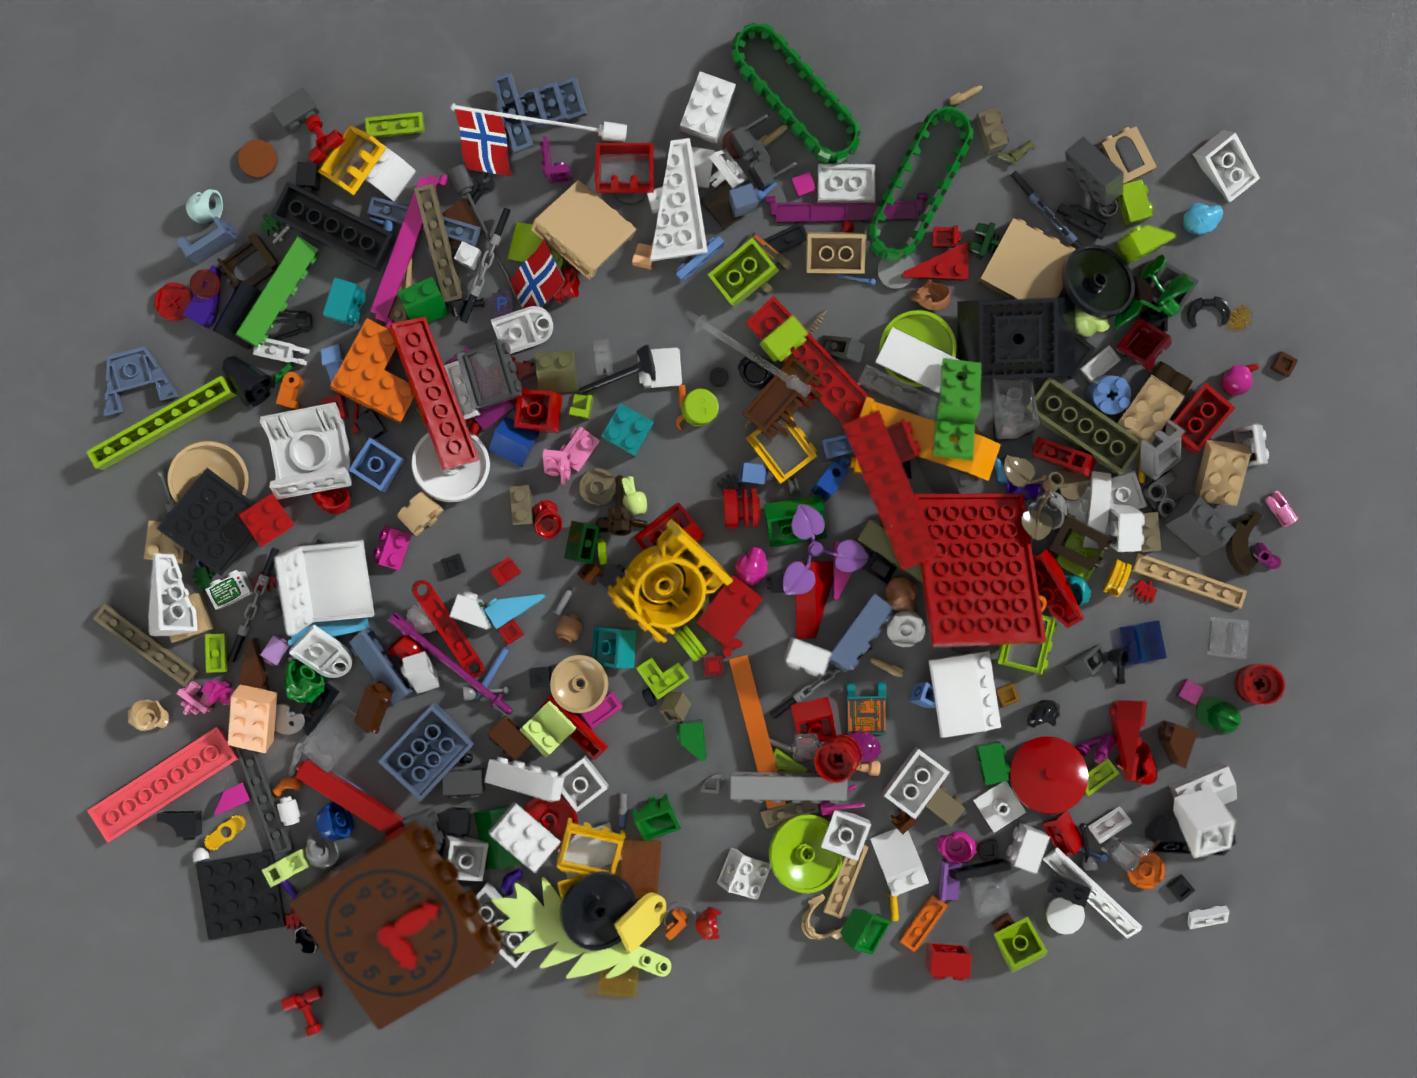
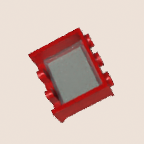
M596 143V193H654V143Z

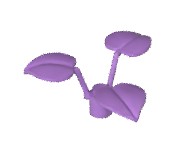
M799 504L792 519V531L800 539L811 537L810 541L806 544V551L808 553L807 564L804 566L801 562L795 561L787 567L783 577L784 592L787 595L803 594L813 588L815 575L808 569L812 556L819 557L822 553L836 556L835 566L843 572H853L862 568L869 560V556L863 547L854 540H844L837 547V553L823 549L822 544L816 541L814 536L821 534L824 530L825 525L822 516L815 509Z

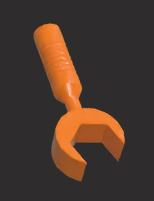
M685 385L678 386L680 408L683 399L686 397ZM680 415L676 420L677 428L682 431L680 423L685 420L683 415Z

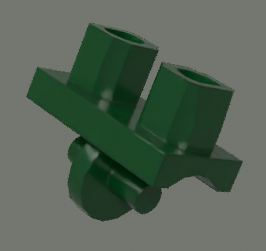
M990 222L988 225L983 223L977 224L974 234L983 237L982 242L972 240L969 246V252L977 255L976 259L982 260L988 246L990 247L988 251L990 254H994L995 249H997L1000 243L998 241L999 235L994 234L993 239H991L995 223Z

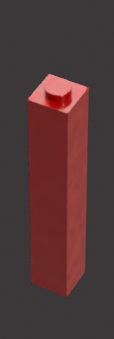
M310 757L306 761L302 760L297 766L296 770L298 773L295 776L296 778L384 834L389 835L404 825L403 821L406 818Z

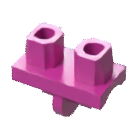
M216 679L206 681L201 692L209 696L207 701L210 703L220 701L224 705L231 704V696L235 691L229 688L232 685L229 681L219 682Z

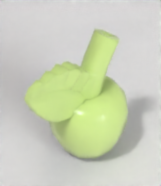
M632 476L622 478L626 493L623 497V506L629 509V513L633 517L645 514L647 511L645 494L641 491L636 492Z

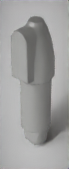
M298 742L294 748L289 767V777H294L297 771L296 768L303 751L302 742Z

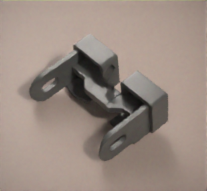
M770 113L744 128L741 126L735 129L728 136L740 158L751 150L754 153L750 161L753 162L757 159L758 162L753 164L748 172L760 190L766 188L776 178L799 164V162H794L776 173L775 168L770 164L771 158L761 141L756 140L755 135L750 131L763 123Z

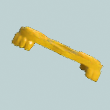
M235 815L227 822L220 824L216 831L206 836L204 841L205 847L214 851L225 842L232 840L239 831L244 829L246 825L245 818ZM227 826L231 829L230 837H224L221 834L223 827Z

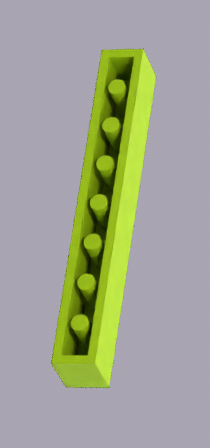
M220 376L91 448L86 453L96 469L105 470L237 396V393L228 378Z

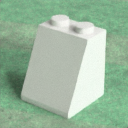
M1211 788L1175 797L1173 812L1194 858L1231 848L1235 820Z

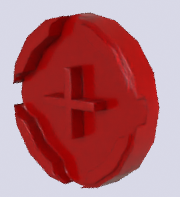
M167 283L156 292L154 305L163 318L170 321H181L187 318L183 313L193 295L182 284Z

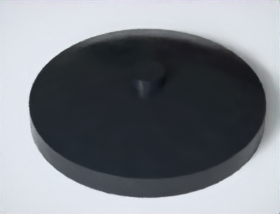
M1096 244L1084 245L1073 251L1064 262L1062 281L1065 291L1071 301L1083 312L1094 317L1110 318L1120 314L1132 302L1135 292L1133 275L1126 262L1111 249Z
M597 871L586 874L569 887L562 899L560 907L562 928L569 939L581 948L594 951L608 949L622 941L615 924L637 903L635 894L630 885L614 873Z

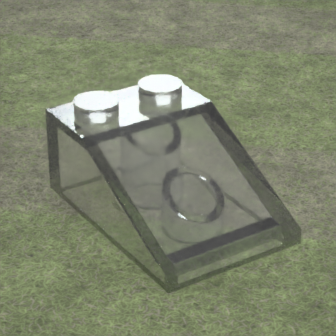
M339 702L310 733L298 750L324 771L330 773L338 766L365 731L354 723L356 714Z

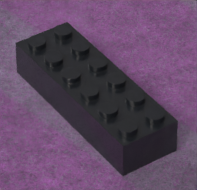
M289 182L286 183L270 215L275 221L380 272L396 239L393 233Z

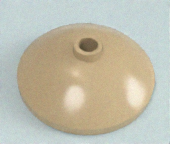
M574 655L564 659L555 667L550 680V689L553 698L563 709L573 713H585L598 707L604 700L608 691V677L605 669L597 660L585 655ZM578 680H583L584 685L582 687L577 685Z

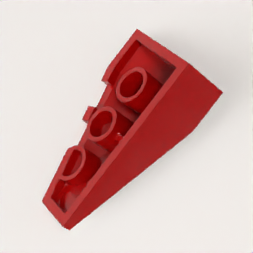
M1047 548L1033 556L1039 595L1046 599V608L1067 628L1084 619L1083 614L1061 566L1051 550Z
M832 561L810 562L808 569L815 575V584L810 591L803 594H795L796 639L816 638L833 582Z
M1117 700L1112 702L1109 707V716H1111L1125 781L1127 782L1135 781L1139 760L1136 750H1138L1142 743L1139 731L1145 725L1147 701Z

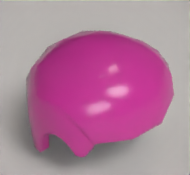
M1234 365L1229 372L1223 375L1222 387L1230 395H1243L1252 386V373L1249 368L1243 365Z

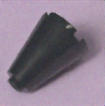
M236 356L228 357L223 361L222 370L245 406H258L271 395L269 390L271 387L273 389L275 387V381L271 376Z

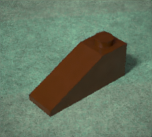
M248 638L238 686L245 685L269 691V685H267L268 677L263 657L261 656L258 638Z

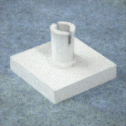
M727 149L717 151L709 157L718 168V171L708 178L709 182L715 181L712 183V186L715 188L725 179L732 188L738 187L749 180Z
M1007 781L995 784L972 799L994 833L1026 813Z

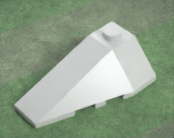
M171 554L153 555L148 616L149 634L153 636H171L198 631L195 607L190 603L188 589H185L183 585L181 571L175 556Z

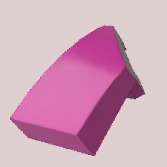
M243 783L223 791L214 812L215 816L250 801Z

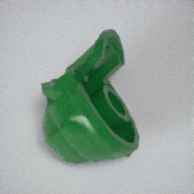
M292 659L286 665L283 687L289 699L300 703L307 701L312 703L324 692L325 683L321 674L298 659Z

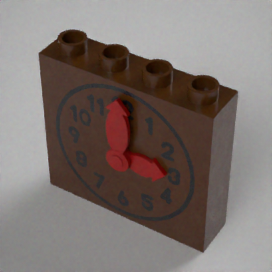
M415 819L307 884L289 902L378 1031L492 965L503 943L498 927L493 923L487 925L479 913L481 906L478 898L471 891L465 893L458 883L459 874L453 862L449 859L443 860L436 851V839L431 830L425 826L420 827Z

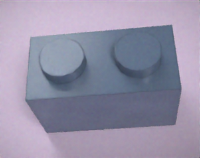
M752 183L730 190L729 202L735 218L757 211L760 196L758 189H754Z

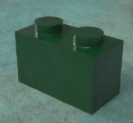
M571 521L564 558L592 564L600 526Z

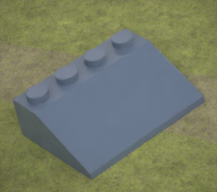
M433 703L378 762L418 800L422 801L474 743L436 703Z

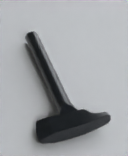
M646 344L637 350L640 359L637 364L580 387V393L582 395L642 371L648 373L652 381H656L655 365L649 345Z

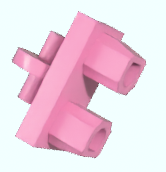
M194 681L190 682L185 688L179 689L176 693L185 699L181 702V705L185 707L183 713L189 715L192 712L198 715L200 711L204 714L211 712L214 708L212 706L213 703L207 701L209 696L205 693L201 698L196 695L201 686Z

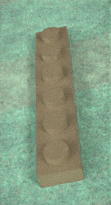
M429 184L414 188L443 301L448 302L464 298L435 185Z
M104 603L93 617V620L182 686L186 687L199 672L109 604Z

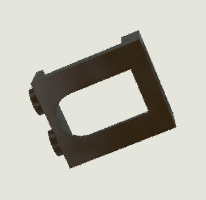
M255 233L248 237L250 239L248 243L226 259H217L220 264V271L225 276L228 275L232 280L230 284L234 289H236L240 281L235 276V267L258 250L268 265L249 279L242 280L253 287L257 286L272 275L279 265L268 247Z
M1069 513L1049 550L1092 571L1093 567L1098 568L1102 557H1100L1102 551L1108 550L1112 542L1109 540L1111 534L1108 533L1106 535L1075 519L1076 516ZM1069 528L1094 540L1098 544L1099 551L1096 556L1084 557L1061 545Z

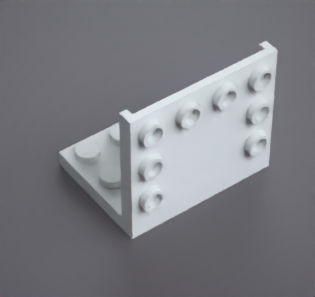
M363 540L296 546L275 557L287 635L296 634L313 622L367 618L375 615Z

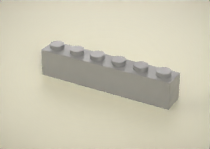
M730 772L729 796L735 802H745V799L754 802L772 800V802L782 803L784 800H791L794 803H802L803 800H811L812 803H822V800L830 801L831 803H841L842 801H847L848 779L844 782L832 783L823 779L818 773Z

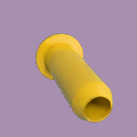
M889 893L887 896L890 899L891 919L896 922L899 919L897 896L899 895L893 897Z

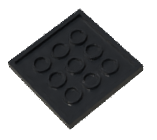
M206 467L156 529L222 576L253 538L238 516V513L254 504V502Z
M272 849L196 863L208 940L286 926L280 884L278 883L270 887L262 872L264 868L276 862Z

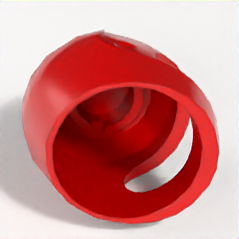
M401 635L386 650L389 657L400 656L401 661L399 663L402 665V658L425 652L424 647L406 635Z

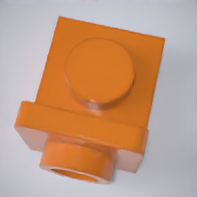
M676 907L672 909V914L677 920L673 919L669 922L665 931V936L670 941L688 924V916L682 909L678 910Z

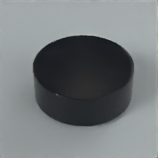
M721 367L714 368L709 375L711 384L716 387L724 386L728 382L727 371Z
M649 687L642 690L644 700L649 707L658 704L655 695Z

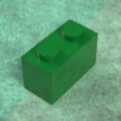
M999 741L975 745L983 783L990 785L1009 781L1010 767L1008 763L1005 764L1004 756H1007L1005 746L1001 745Z

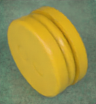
M1116 559L1106 577L1103 592L1119 597L1128 581L1132 565Z

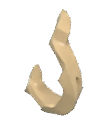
M818 894L808 901L810 907L802 915V931L809 939L822 940L832 936L837 940L842 937L840 931L843 927L837 930L834 928L827 934L819 935L810 926L809 920L813 910L825 899L823 894Z

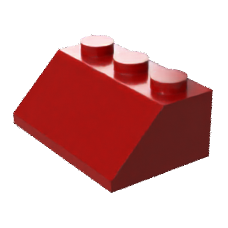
M678 502L635 535L634 538L643 550L657 546V539L669 528L666 524L671 519L696 542L705 535Z

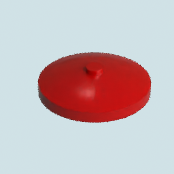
M1044 736L1034 738L1018 749L1010 764L1009 779L1013 792L1022 804L1035 812L1052 815L1071 809L1082 799L1088 785V769L1084 758L1073 745L1057 737Z

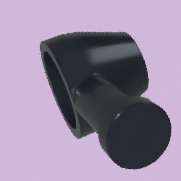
M484 298L476 299L473 307H485ZM467 300L448 301V307L453 317L462 316Z
M1124 648L1111 649L1108 653V660L1117 666V684H1125V667L1129 662L1130 653Z

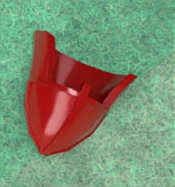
M1142 742L1138 750H1136L1139 760L1135 781L1142 785H1151L1158 779L1157 765L1149 745ZM1118 756L1115 765L1123 770L1120 757Z

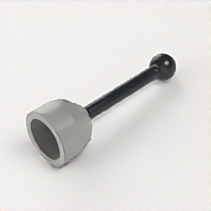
M1081 823L1079 829L1082 830L1086 856L1082 860V868L1084 871L1098 869V863L1096 858L1091 856L1086 836L1087 825Z

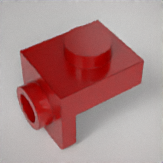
M958 225L932 228V247L955 248L957 243H960L961 231H958Z

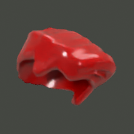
M344 487L311 494L317 506L330 514H341L350 509L351 496Z
M707 907L695 922L696 931L699 932L703 940L720 938L717 935L716 915L722 913L720 910Z

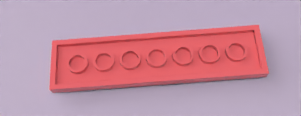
M217 726L96 804L87 812L107 843H109L232 764L239 757L233 746L228 745V739L220 726Z

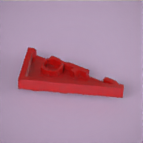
M964 243L904 271L901 274V278L968 280L969 243Z

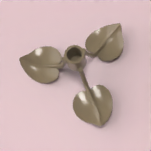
M1009 455L1004 460V473L1012 485L1023 488L1028 482L1032 484L1043 481V488L1048 492L1038 508V512L1033 509L1027 510L1021 518L1023 529L1034 540L1044 539L1052 529L1051 516L1047 513H1041L1050 495L1057 489H1060L1059 491L1063 498L1069 501H1076L1082 497L1090 483L1089 478L1069 471L1052 472L1048 477L1044 475L1041 478L1032 479L1035 476V469L1028 460Z

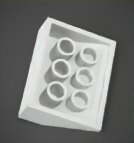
M974 651L929 660L941 738L1001 728L989 651Z

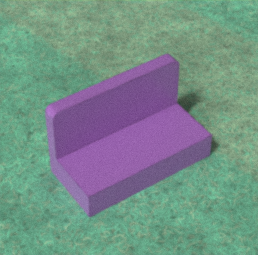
M941 859L938 898L941 902H945V900L958 901L960 880L956 881L951 878L949 870L961 867L962 863L956 864Z

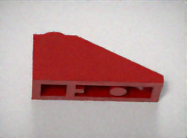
M1038 437L1032 450V456L1086 478L1090 477L1096 460L1090 454Z

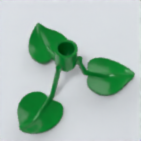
M1160 254L1154 260L1148 262L1139 272V277L1145 280L1151 276L1162 293L1157 301L1158 306L1144 300L1138 301L1133 299L1124 311L1116 315L1115 328L1118 330L1122 324L1135 317L1140 312L1142 304L1157 310L1158 313L1163 311L1168 317L1176 315L1181 307L1172 297L1194 288L1190 277L1187 274L1179 275L1164 290L1156 279L1155 273L1164 267L1166 257Z

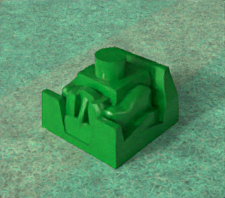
M664 794L662 799H657L656 797L648 798L646 803L643 804L644 807H641L638 812L635 808H632L634 822L644 841L681 829L674 807L667 794Z
M853 908L840 933L845 943L853 950L873 955L891 921L879 913L873 914L867 910Z

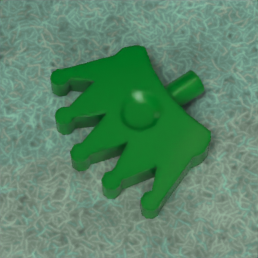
M271 213L269 216L263 214L262 217L265 220L260 223L268 237L270 236L268 230L274 234L273 228L278 231L281 230L277 224L283 226V224L270 217Z
M287 364L274 376L275 384L279 381L281 382L284 375L291 372L295 367Z
M208 567L193 569V572L197 571L198 573L192 577H199L194 583L201 582L198 588L205 586L202 592H206L205 589L211 587L210 583L214 581L212 576L215 573H209Z

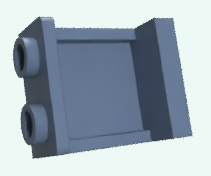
M215 216L213 219L218 228L195 243L184 237L176 240L185 256L197 264H201L238 241L234 235L236 234L235 229L225 219L221 220Z

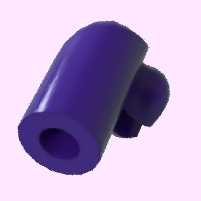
M520 868L504 876L501 892L506 896L513 894L514 881L523 877Z

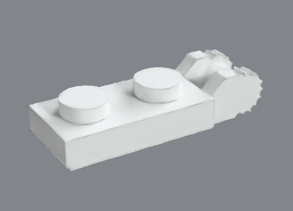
M267 338L262 346L259 344L257 347H254L252 355L306 366L307 361L293 358L294 351L309 354L310 350L297 347L291 343Z

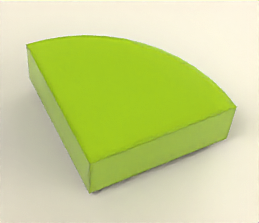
M598 538L600 565H607L606 540L604 538Z

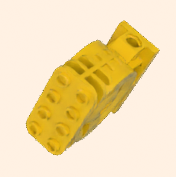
M673 519L666 524L669 528L657 539V546L650 547L639 553L624 571L625 576L623 578L618 576L616 578L618 583L615 586L610 584L607 587L609 590L607 593L613 599L612 602L620 609L623 607L626 610L625 613L632 620L636 619L644 631L647 632L649 630L652 633L651 636L658 643L661 641L665 643L667 641L665 635L668 632L673 635L675 633L674 627L682 626L699 612L707 593H714L723 583L728 586L733 581L724 568ZM674 563L682 566L685 573V582L681 570ZM683 585L688 588L687 592L683 589ZM640 587H641V590H642L643 594L645 595V597H646L648 600L652 601V602H649V601L645 600V599L640 595V593H639V588H640Z

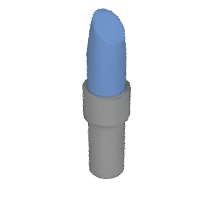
M626 792L619 793L618 825L625 829L627 815Z

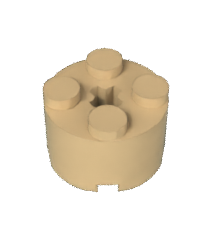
M424 491L414 496L409 501L410 504L407 508L404 506L397 515L416 537L423 533L427 525L432 527L438 521L437 517L444 511Z

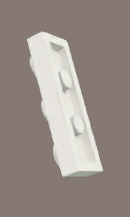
M455 361L444 365L464 420L479 416V409H472L459 362Z

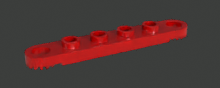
M417 580L412 585V594L461 668L473 678L479 677L484 671V666L453 617H450L448 609L431 584L426 580ZM421 584L427 587V591L423 595H419L417 592V587ZM473 663L478 664V670L475 673L469 671V667Z

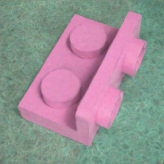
M582 427L579 429L575 428L569 437L571 440L568 445L564 444L559 450L567 452L570 466L578 472L601 442Z
M544 449L542 455L544 473L550 476L561 475V485L565 486L566 479L570 480L571 476L570 460L567 459V452Z

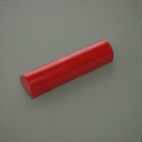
M552 695L540 706L542 708L548 701H551L572 722L576 729L569 736L592 759L596 760L608 748V745L575 713L559 706Z

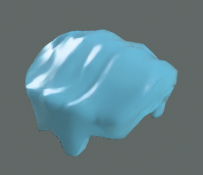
M1195 203L1184 214L1183 227L1188 233L1194 235L1209 233L1221 221L1223 209L1218 205L1208 206L1203 203Z

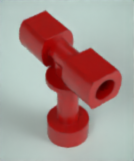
M312 115L306 119L305 124L307 128L317 136V146L308 153V157L313 163L319 165L328 157L327 152L331 148L337 149L345 142V138L336 129L329 135H324L321 129L323 123L317 115Z
M320 985L307 989L303 994L297 995L295 993L281 1000L284 1011L295 1007L303 1011L308 1025L304 1028L307 1036L314 1035L322 1030L320 1022L315 1023L310 1006L313 1005L312 1001L323 997Z

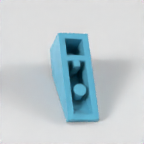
M539 594L499 600L495 598L486 604L488 607L484 611L495 628L499 629L547 596Z

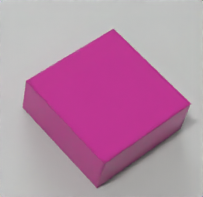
M810 172L791 179L798 198L816 191Z

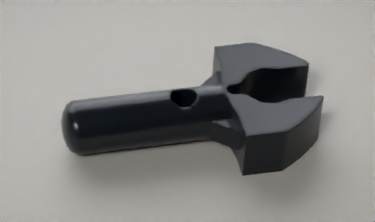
M487 172L477 175L475 179L478 187L471 197L475 205L484 191L490 190L492 192L495 188L493 176L489 183H483L488 175Z

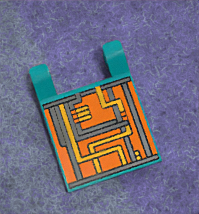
M853 682L847 683L848 733L862 730L871 734H886V684L884 682L877 683L878 696H855V684Z

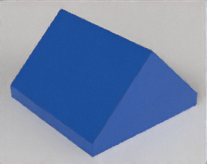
M505 416L494 431L489 451L523 467L540 433L515 428V421Z

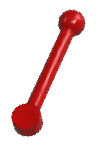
M356 402L354 406V424L351 428L353 434L359 433L356 423L358 419V403Z

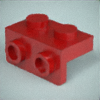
M902 419L901 422L886 427L901 464L919 457L918 452L921 451L917 440L913 441L911 434L914 431L910 422L906 423L905 419Z

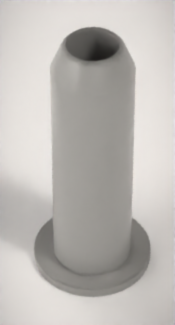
M567 589L564 592L555 611L552 610V612L562 616L561 614L572 595V591Z

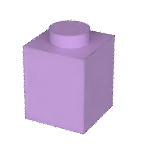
M273 635L261 656L271 666L281 665L293 645L289 646L286 639L279 635Z

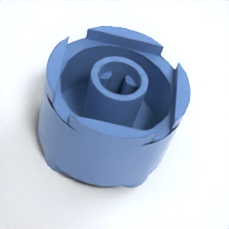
M1101 375L1096 377L1088 386L1086 399L1089 405L1101 413L1118 414L1129 407L1131 389L1124 378Z

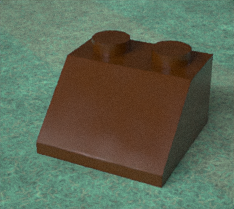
M1164 720V723L1158 729V739L1170 763L1186 769L1198 731Z

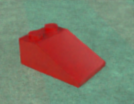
M734 575L731 576L733 581L728 586L726 584L723 586L695 623L724 646L729 644L763 599Z

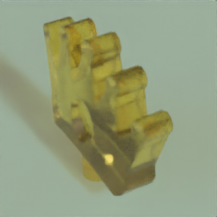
M1244 304L1241 305L1243 310L1236 309L1239 314L1232 313V316L1236 319H1230L1235 324H1231V328L1244 330L1246 324H1252L1248 319L1253 313Z

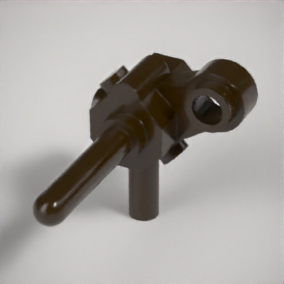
M621 475L616 477L615 508L608 509V518L599 517L595 522L596 526H600L599 532L610 531L612 535L616 536L630 534L631 526L647 527V521L634 519L633 515H630L629 509L623 506L624 487L622 483L623 476Z

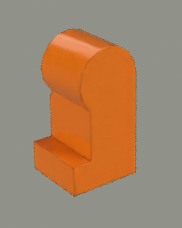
M288 372L284 375L275 404L293 410L299 409L300 403L296 401L299 389L303 386V378L295 372Z

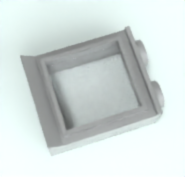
M1171 420L1166 421V434L1162 431L1155 432V439L1161 443L1156 448L1143 439L1141 441V471L1153 480H1156L1182 460L1181 434L1185 430Z

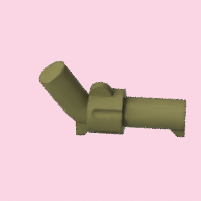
M1029 140L1019 149H1010L1009 154L999 152L997 159L1016 166L1017 162L1023 158V154L1030 149H1035V146Z

